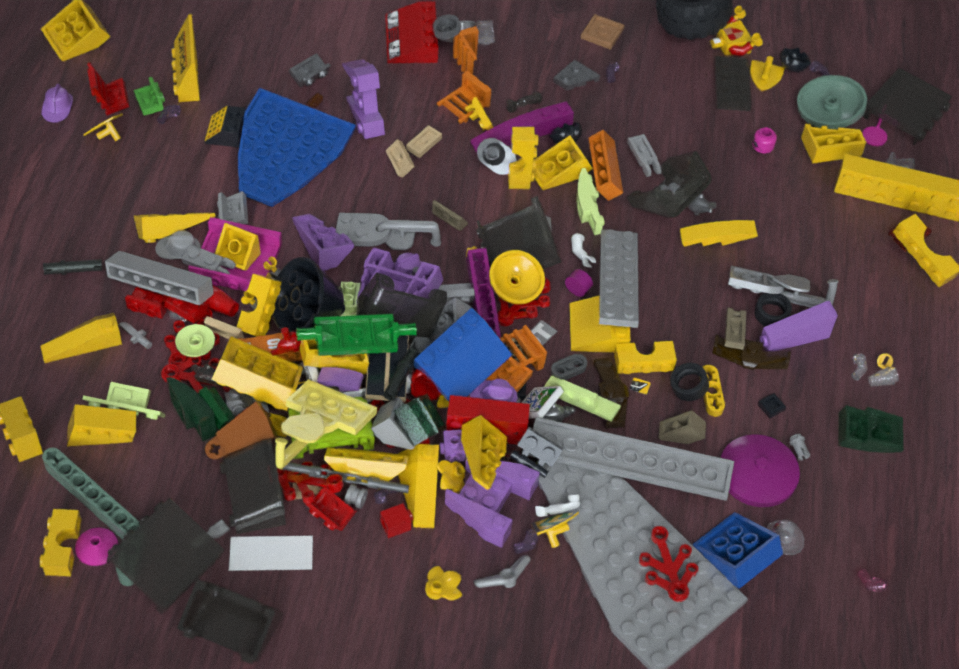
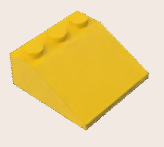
M73 0L41 28L61 61H66L94 50L111 37L91 7L83 0Z
M599 296L569 304L571 351L614 353L616 344L630 343V327L599 324Z

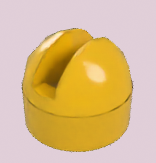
M888 353L881 354L877 359L878 366L882 369L890 368L893 364V357ZM888 356L889 359L886 365H883L884 359Z

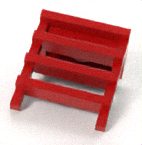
M91 62L87 63L91 94L96 96V101L100 102L101 108L105 109L106 115L108 116L130 107L125 81L120 78L106 84Z

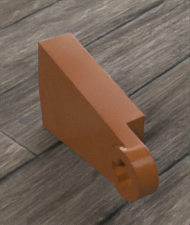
M254 402L219 430L216 436L206 444V455L211 459L220 460L278 438L273 423L261 403ZM213 445L220 446L218 455L217 453H212Z

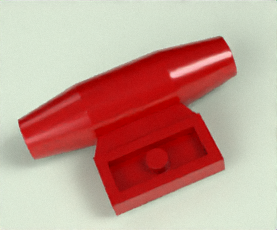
M212 285L213 295L201 305L174 297L165 300V307L193 324L204 317L208 309L233 317L238 312L239 304L214 285Z

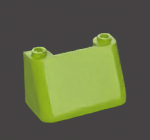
M355 397V399L368 404V401L362 397ZM291 408L288 410V417L300 415V412ZM370 420L356 435L339 428L333 432L326 433L318 441L308 443L294 459L304 458L303 454L306 451L313 454L315 449L354 445V448L362 445L364 450H374L375 438L374 432L371 429L372 421Z

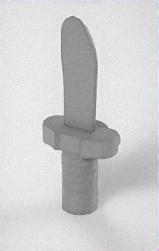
M126 322L119 323L121 328L133 336L131 338L133 344L139 342L146 349L151 348L152 343L144 337L146 332L143 329L137 331Z

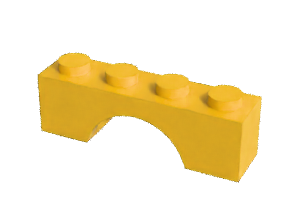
M512 127V153L522 158L509 164V189H530L531 182H534V171L532 170H535L536 162L533 158L537 157V147L535 146H538V135L535 134L534 127Z
M914 214L900 222L893 233L916 259L920 267L926 271L931 280L938 287H941L959 274V265L950 255H938L927 247L924 241V232L927 227Z

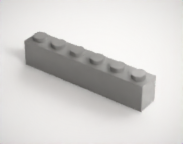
M118 251L105 261L107 276L111 279L197 305H201L213 295L212 278L122 251Z

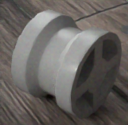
M351 484L346 493L345 502L349 505L354 504L356 508L361 509L366 501L368 490L364 488L359 489L356 485Z

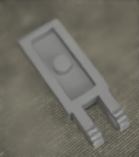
M642 134L628 138L627 143L642 167L644 174L647 177L652 175L649 167L651 164L655 173L661 174L662 170L658 158L645 135Z
M190 245L181 258L182 262L187 265L230 274L229 271L221 266L229 269H234L236 266L234 261L194 245Z

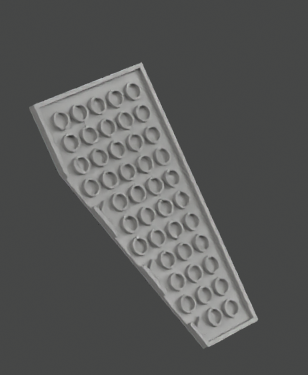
M557 462L552 467L546 463L543 465V468L549 472L545 478L539 476L538 485L543 490L550 505L569 503L568 495L579 494V507L567 511H579V514L567 522L570 530L563 532V535L581 567V571L594 598L596 597L609 623L611 632L647 669H668L747 602L748 598L622 477ZM656 526H663L668 530L666 544L673 562L678 555L681 545L687 544L692 548L691 556L685 559L677 572L680 581L685 574V568L688 563H695L699 568L697 575L692 577L687 585L689 596L685 601L676 602L669 597L668 591L656 584L648 585L645 582V576L648 571H655L659 577L670 582L669 577L651 566L643 567L639 564L640 554L644 552L649 553L653 558L664 563L658 545L651 540L652 530ZM682 550L685 554L689 553L687 550ZM642 558L645 562L649 561L647 558ZM688 568L691 572L695 571L693 568ZM653 576L648 577L650 580H655Z

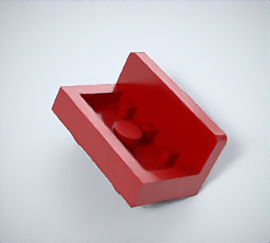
M323 487L312 503L305 504L310 508L309 512L316 518L321 517L325 520L323 524L332 531L334 529L342 531L357 512L337 494L328 490L327 487Z

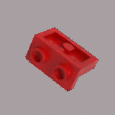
M136 287L132 295H126L125 301L127 309L133 312H140L150 317L162 319L168 310L165 307V300L170 297Z

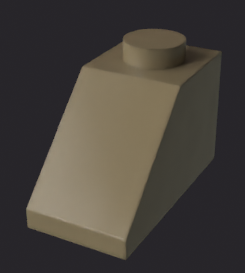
M693 411L683 413L660 422L659 439L684 444L694 443L705 439L706 422Z

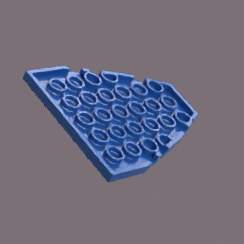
M259 88L244 113L238 154L239 192L243 191L246 197L271 207L275 206L307 185L341 156L356 129V125Z

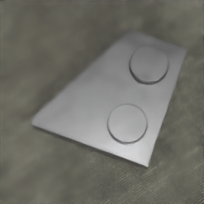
M574 60L554 77L553 82L565 90H570L577 86H584L586 82L591 80L598 82L600 75Z

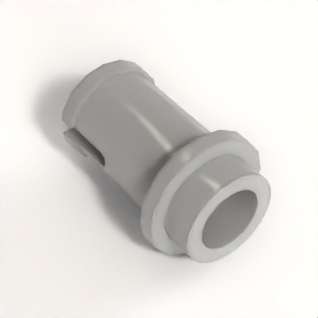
M801 434L791 436L790 445L794 447L798 460H803V456L805 459L809 458L810 453L804 443V436Z

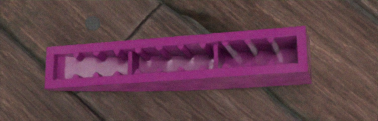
M567 101L540 108L503 122L470 140V143L477 154L479 144L487 138L498 139L506 146L512 145V127H534L535 134L538 137L547 135L557 127L563 129V124L565 123L572 125L574 112Z
M487 249L468 250L466 262L469 281L472 288H474V310L487 322L495 334L501 338L494 292L489 280L490 267Z

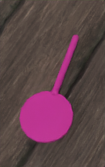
M886 105L883 106L877 126L867 127L862 132L866 143L871 146H882L887 141L888 136L886 132L880 128L887 108Z

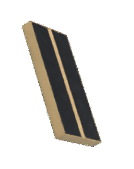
M409 335L397 338V352L368 354L369 365L367 369L365 399L389 401L383 396V393L397 371L399 361L404 358L408 350ZM407 377L396 398L399 397L403 402L406 400Z

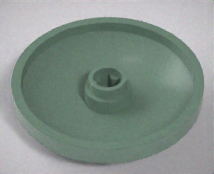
M827 75L809 81L801 88L797 97V108L800 116L806 122L818 128L827 126V129H838V127L850 126L863 116L867 107V95L864 88L853 79L839 75Z

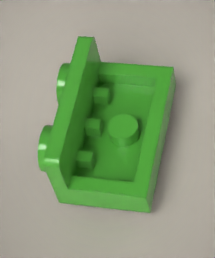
M152 77L148 78L149 86L134 90L143 116L164 110L162 104L165 102L164 96L160 92L158 82L154 83Z

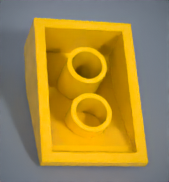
M569 135L536 158L535 170L532 171H534V178L541 189L546 190L579 179L582 168H586L587 172H590L593 168Z

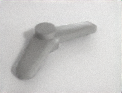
M523 555L510 568L502 570L500 574L476 579L474 584L478 588L499 585L511 588L516 585V579L530 562V557Z

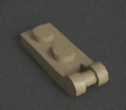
M727 307L724 346L743 350L745 346L746 311H734L733 308Z

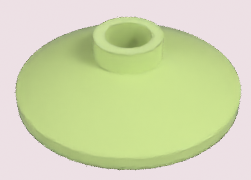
M194 324L181 329L176 336L175 343L177 349L183 355L199 357L207 354L213 348L215 336L208 327Z

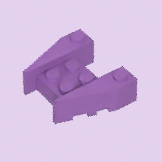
M363 59L342 63L354 87L352 95L346 96V99L357 123L358 133H361L364 139L385 135L384 121L378 112L376 89L380 88L378 71L373 64H369V62H365Z
M373 247L364 263V274L361 278L362 284L358 292L357 306L359 310H363L373 302H376L379 308L393 312L395 322L404 324L439 289L443 282L440 267L422 262L414 276L392 270L394 264L390 252Z
M466 457L465 471L471 473ZM501 461L500 467L496 469V477L490 489L486 490L476 482L471 473L459 494L448 489L446 490L445 504L454 513L457 512L469 527L472 526L482 539L502 548L511 533L513 520L499 514L511 492L530 500L538 486L540 472L523 464Z

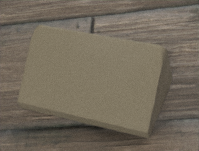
M433 201L432 214L459 231L468 225L465 219L439 202Z

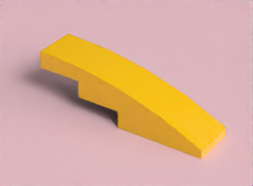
M754 220L718 221L680 228L684 247L702 242L703 246L721 242L722 246L758 237Z

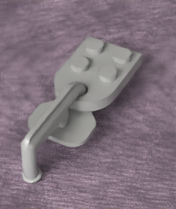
M339 213L336 233L347 235L354 243V246H378L385 243L392 250H407L413 246L415 232H431V244L435 247L441 245L439 225L433 221L388 220L380 214Z
M731 266L728 285L736 289H750L754 293H781L793 304L814 307L826 301H830L833 305L839 281L837 279L828 280L826 298L799 293L810 291V281L806 278L790 274L774 276ZM786 287L787 289L795 290V291H794V292L785 291L784 288Z

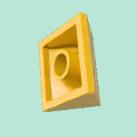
M224 223L215 254L234 261L235 267L247 271L261 254L258 235Z

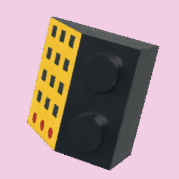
M226 106L212 115L205 144L239 148L245 107Z

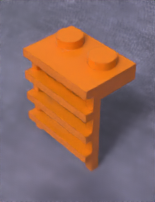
M476 26L461 30L454 37L453 57L454 59L457 58L458 66L461 65V71H468L472 75L474 61L477 60L479 30Z
M466 71L462 74V86L437 102V106L443 105L459 117L458 122L460 124L466 123L474 111L467 112L465 107L468 105L456 95L468 104H472L473 98L477 97L482 107L488 108L490 107L491 89L475 75ZM449 100H451L453 103H455L458 107H460V108H461L463 111H465L467 114H464L461 110H459L456 106H454L451 102H449Z
M524 325L520 330H513L511 334H503L500 340L507 344L520 361L517 364L511 356L506 361L510 366L505 369L507 374L529 364H532L537 371L544 368L547 351L527 325ZM513 338H515L516 341H517V342L520 344V346L522 347V352L519 350V348H518V347L515 345V343L512 341Z

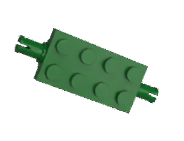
M393 314L314 317V328H296V336H298L297 341L315 340L318 356L390 353L398 351L397 338L399 336H416L417 328L414 327L416 323L398 324V322L394 321Z

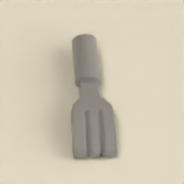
M220 520L210 527L207 533L202 534L189 544L194 550L210 538L221 537L230 528L223 520Z

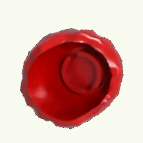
M418 369L413 371L410 385L413 397L427 402L437 400L442 394L434 383L422 371Z

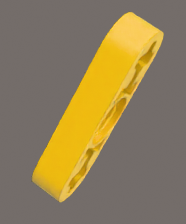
M705 365L703 366L704 370L712 376L711 381H709V388L712 387L717 390L715 394L707 391L703 396L705 407L710 416L718 417L722 415L725 407L719 373L716 367ZM714 400H716L715 404L718 409H715V407L712 406Z

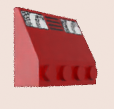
M418 1L385 14L387 63H438V38H436L433 24L436 20L435 1Z

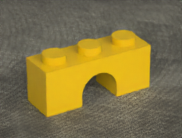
M252 274L247 292L256 296L257 307L253 312L241 311L237 328L254 336L266 335L269 330L271 315L275 310V302L281 290V281L264 275Z
M673 341L654 342L652 354L649 355L639 353L635 343L616 344L614 352L618 374L674 371L677 361Z
M53 509L52 517L48 518L47 528L49 532L48 536L45 535L43 543L45 552L40 556V567H43L45 575L71 577L75 559L72 548L60 545L67 539H78L82 521L79 510Z

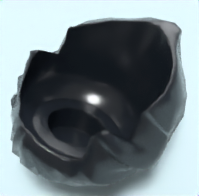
M784 48L780 52L781 64L791 72H803L811 64L808 55L805 52L800 53L799 48Z
M575 122L573 125L565 123L563 124V129L557 127L551 132L549 137L552 138L554 143L558 144L570 135L576 143L582 134V126L578 122Z

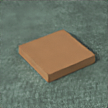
M594 14L582 32L581 39L611 50L624 30V25Z

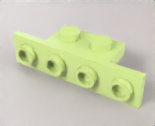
M551 376L544 386H560L564 392L558 399L611 422L621 408V405L600 397L596 393Z
M111 382L106 400L83 395V400L89 402L88 406L100 407L105 405L112 409L136 411V416L139 413L146 414V418L158 420V417L165 418L164 413L147 409L151 390Z

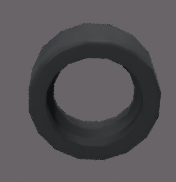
M765 293L758 298L754 314L758 322L766 327L790 317L792 305L789 299L781 293ZM767 304L777 305L784 311V314L780 316L769 315L762 307Z
M685 363L678 366L672 372L670 378L671 386L679 399L689 402L695 401L703 397L708 391L709 379L702 366L696 363ZM692 374L700 376L701 382L693 389L686 390L679 387V381L683 377Z

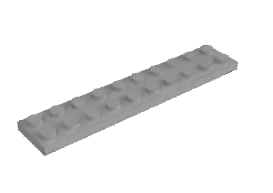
M536 417L533 430L563 448V451L556 460L557 463L727 501L734 461Z

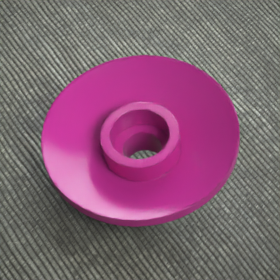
M92 528L80 535L75 544V552L78 559L90 566L106 564L113 559L118 550V540L115 534L105 528Z

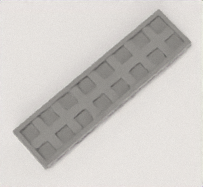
M611 229L601 230L599 324L638 328V233L614 231Z

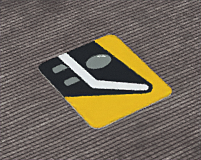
M633 378L630 390L647 394L651 383Z

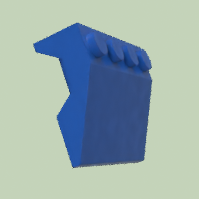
M471 307L414 359V367L422 371L449 401L450 395L468 397L512 356V353L487 322Z

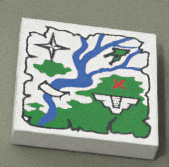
M560 386L534 387L522 402L530 404L529 418H543L564 392Z

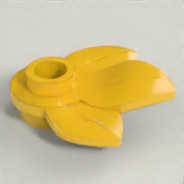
M446 460L440 461L436 465L437 470L442 474L440 488L452 489L453 492L459 494L464 487L465 469L463 465L457 461L452 463Z
M435 566L428 572V582L426 583L425 591L429 598L437 600L443 597L448 600H456L462 597L461 591L456 588L461 582V575L455 571H446L444 573L440 566Z

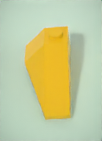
M215 213L167 214V216L159 214L134 215V221L139 239H145V243H151L176 231L184 230L209 220L210 217L214 218Z
M114 312L94 317L41 345L44 363L122 345Z
M480 415L462 425L461 442L473 479L488 490L491 488L496 477V469L501 465L500 459L505 456L507 436Z
M418 444L412 450L407 449L398 453L401 456H408L407 467L398 474V478L401 484L409 485L408 493H403L407 502V508L413 516V527L434 528L438 472L436 465L438 464L439 445Z

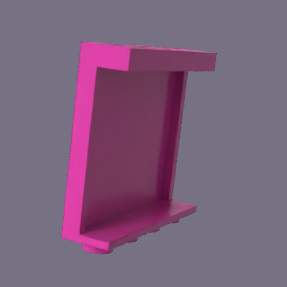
M210 217L208 221L209 231L201 249L215 254L224 223H228L258 235L261 254L247 271L237 267L229 269L221 266L229 271L230 274L189 265L188 269L190 272L212 278V284L215 286H224L242 291L248 290L252 274L266 276L268 272L271 273L272 270L264 268V262L267 261L272 265L268 258L272 256L277 259L282 246L281 232Z

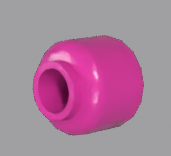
M770 128L758 129L754 134L753 148L760 153H770L775 147L777 135Z

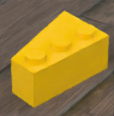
M805 124L801 136L812 163L840 160L844 158L845 154L861 157L866 145V140L860 129L838 127L836 130L827 129V126L816 128L811 127V124Z
M301 340L300 352L304 366L344 368L366 374L369 365L367 354L318 356L315 340Z
M22 397L0 403V425L5 424L6 426L2 430L6 440L11 439L12 444H9L12 456L17 455L19 462L43 454L37 432L32 425V420L28 415Z
M75 404L68 424L67 447L132 442L136 433V411Z

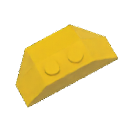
M327 448L324 460L337 472L351 473L363 477L371 476L379 478V480L390 481L406 469L408 456L358 449ZM347 476L348 480L356 481L355 477Z

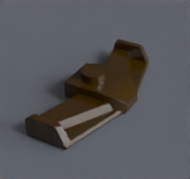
M717 334L715 336L712 354L751 370L788 369L791 350L762 351L763 343L746 339L744 349L741 350L725 347V339Z
M609 358L595 359L594 368L597 369L603 383L598 384L600 397L621 405L612 422L606 420V429L625 427L627 401L629 399L628 387L622 383Z

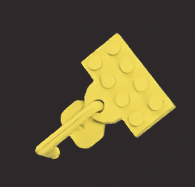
M308 379L286 400V407L300 412V415L290 416L281 425V431L295 438V440L285 449L288 441L284 438L275 439L277 468L283 469L308 443L318 441L324 434L333 432L337 428L356 435L377 414V407Z

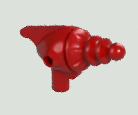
M287 327L282 328L283 338L278 342L277 348L271 351V354L274 356L299 351L301 340L297 341L298 336H296V332H289Z

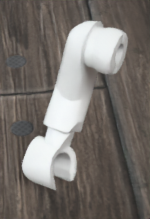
M579 233L572 235V252L582 260L584 266L592 267L588 260L592 263H596L594 257L588 256L587 252L583 250L582 241H584V236Z
M579 494L568 495L569 503L552 504L547 508L535 506L536 515L543 517L548 516V514H560L576 509L580 505Z

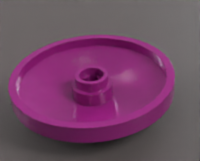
M745 435L730 442L722 452L721 458L734 461L729 493L742 503L755 507H772L785 502L794 493L800 478L799 464L791 450L780 441L764 435Z

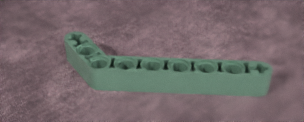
M48 448L42 455L47 472L122 539L116 565L118 579L124 586L135 584L139 576L147 541L144 526L60 450Z

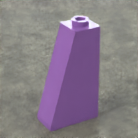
M830 301L823 302L764 327L760 336V343H763L766 351H779L829 338L838 315Z

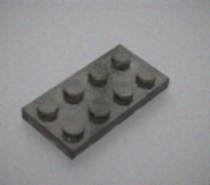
M715 56L716 109L750 111L749 59Z

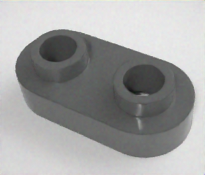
M574 354L553 363L551 376L567 380L582 374L587 368L586 357L581 354Z

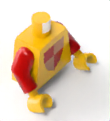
M741 6L735 8L736 14L730 17L727 25L720 29L716 38L711 39L710 42L713 49L720 47L726 56L749 54L754 46H761L763 43L759 33H755L751 37L742 21L737 20L746 16V12L742 10Z

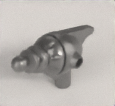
M701 193L692 197L689 195L678 196V200L688 206L694 212V215H700V213L704 212L712 213V210L716 208V203L708 202L704 198V194Z
M554 403L543 418L557 422L559 420L563 421L564 418L575 413L576 410L574 407H566Z

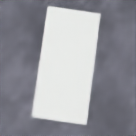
M313 536L231 537L229 571L312 569Z

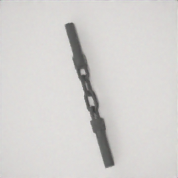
M289 462L283 468V470L309 474V476L316 478H327L332 474L342 475L344 482L366 485L368 488H382L408 493L409 485L379 480V478L371 476L363 477L351 473L331 471L314 465L306 466ZM322 471L328 472L327 475H322ZM347 476L355 477L356 481L348 480Z

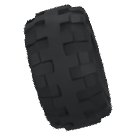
M656 0L657 17L659 24L662 25L668 34H673L674 37L681 39L706 38L709 35L718 33L720 29L727 25L733 13V1Z

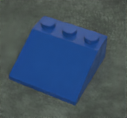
M736 512L692 544L739 589L783 555L778 534Z

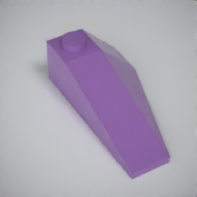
M306 214L293 217V222L311 259L322 270L337 267L354 248V243L344 233L338 234L335 228L324 226V222L313 215Z

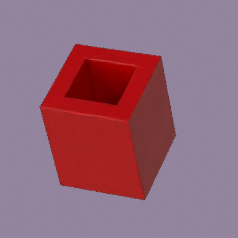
M403 503L380 511V523L388 539L411 530L413 516L409 509L406 510Z

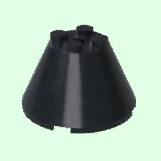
M297 257L289 261L277 276L282 283L272 317L279 329L287 327L289 332H296V328H314V317H333L342 315L345 312L343 289L312 259Z

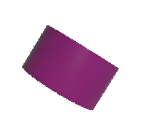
M575 269L565 279V285L572 294L582 297L593 286V281L585 271Z

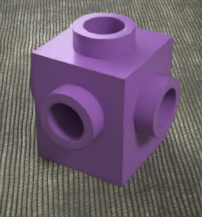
M462 430L443 431V442H440V454H444V460L449 462L465 461V451L461 442Z

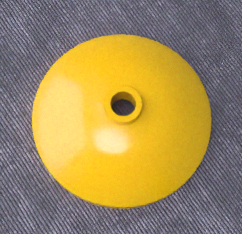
M510 250L500 254L493 261L489 271V280L494 292L501 299L519 305L529 303L539 296L544 287L545 275L542 266L532 255L520 250Z

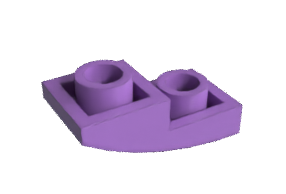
M322 367L317 383L326 387L338 386L340 392L359 391L364 376L362 373L349 369Z

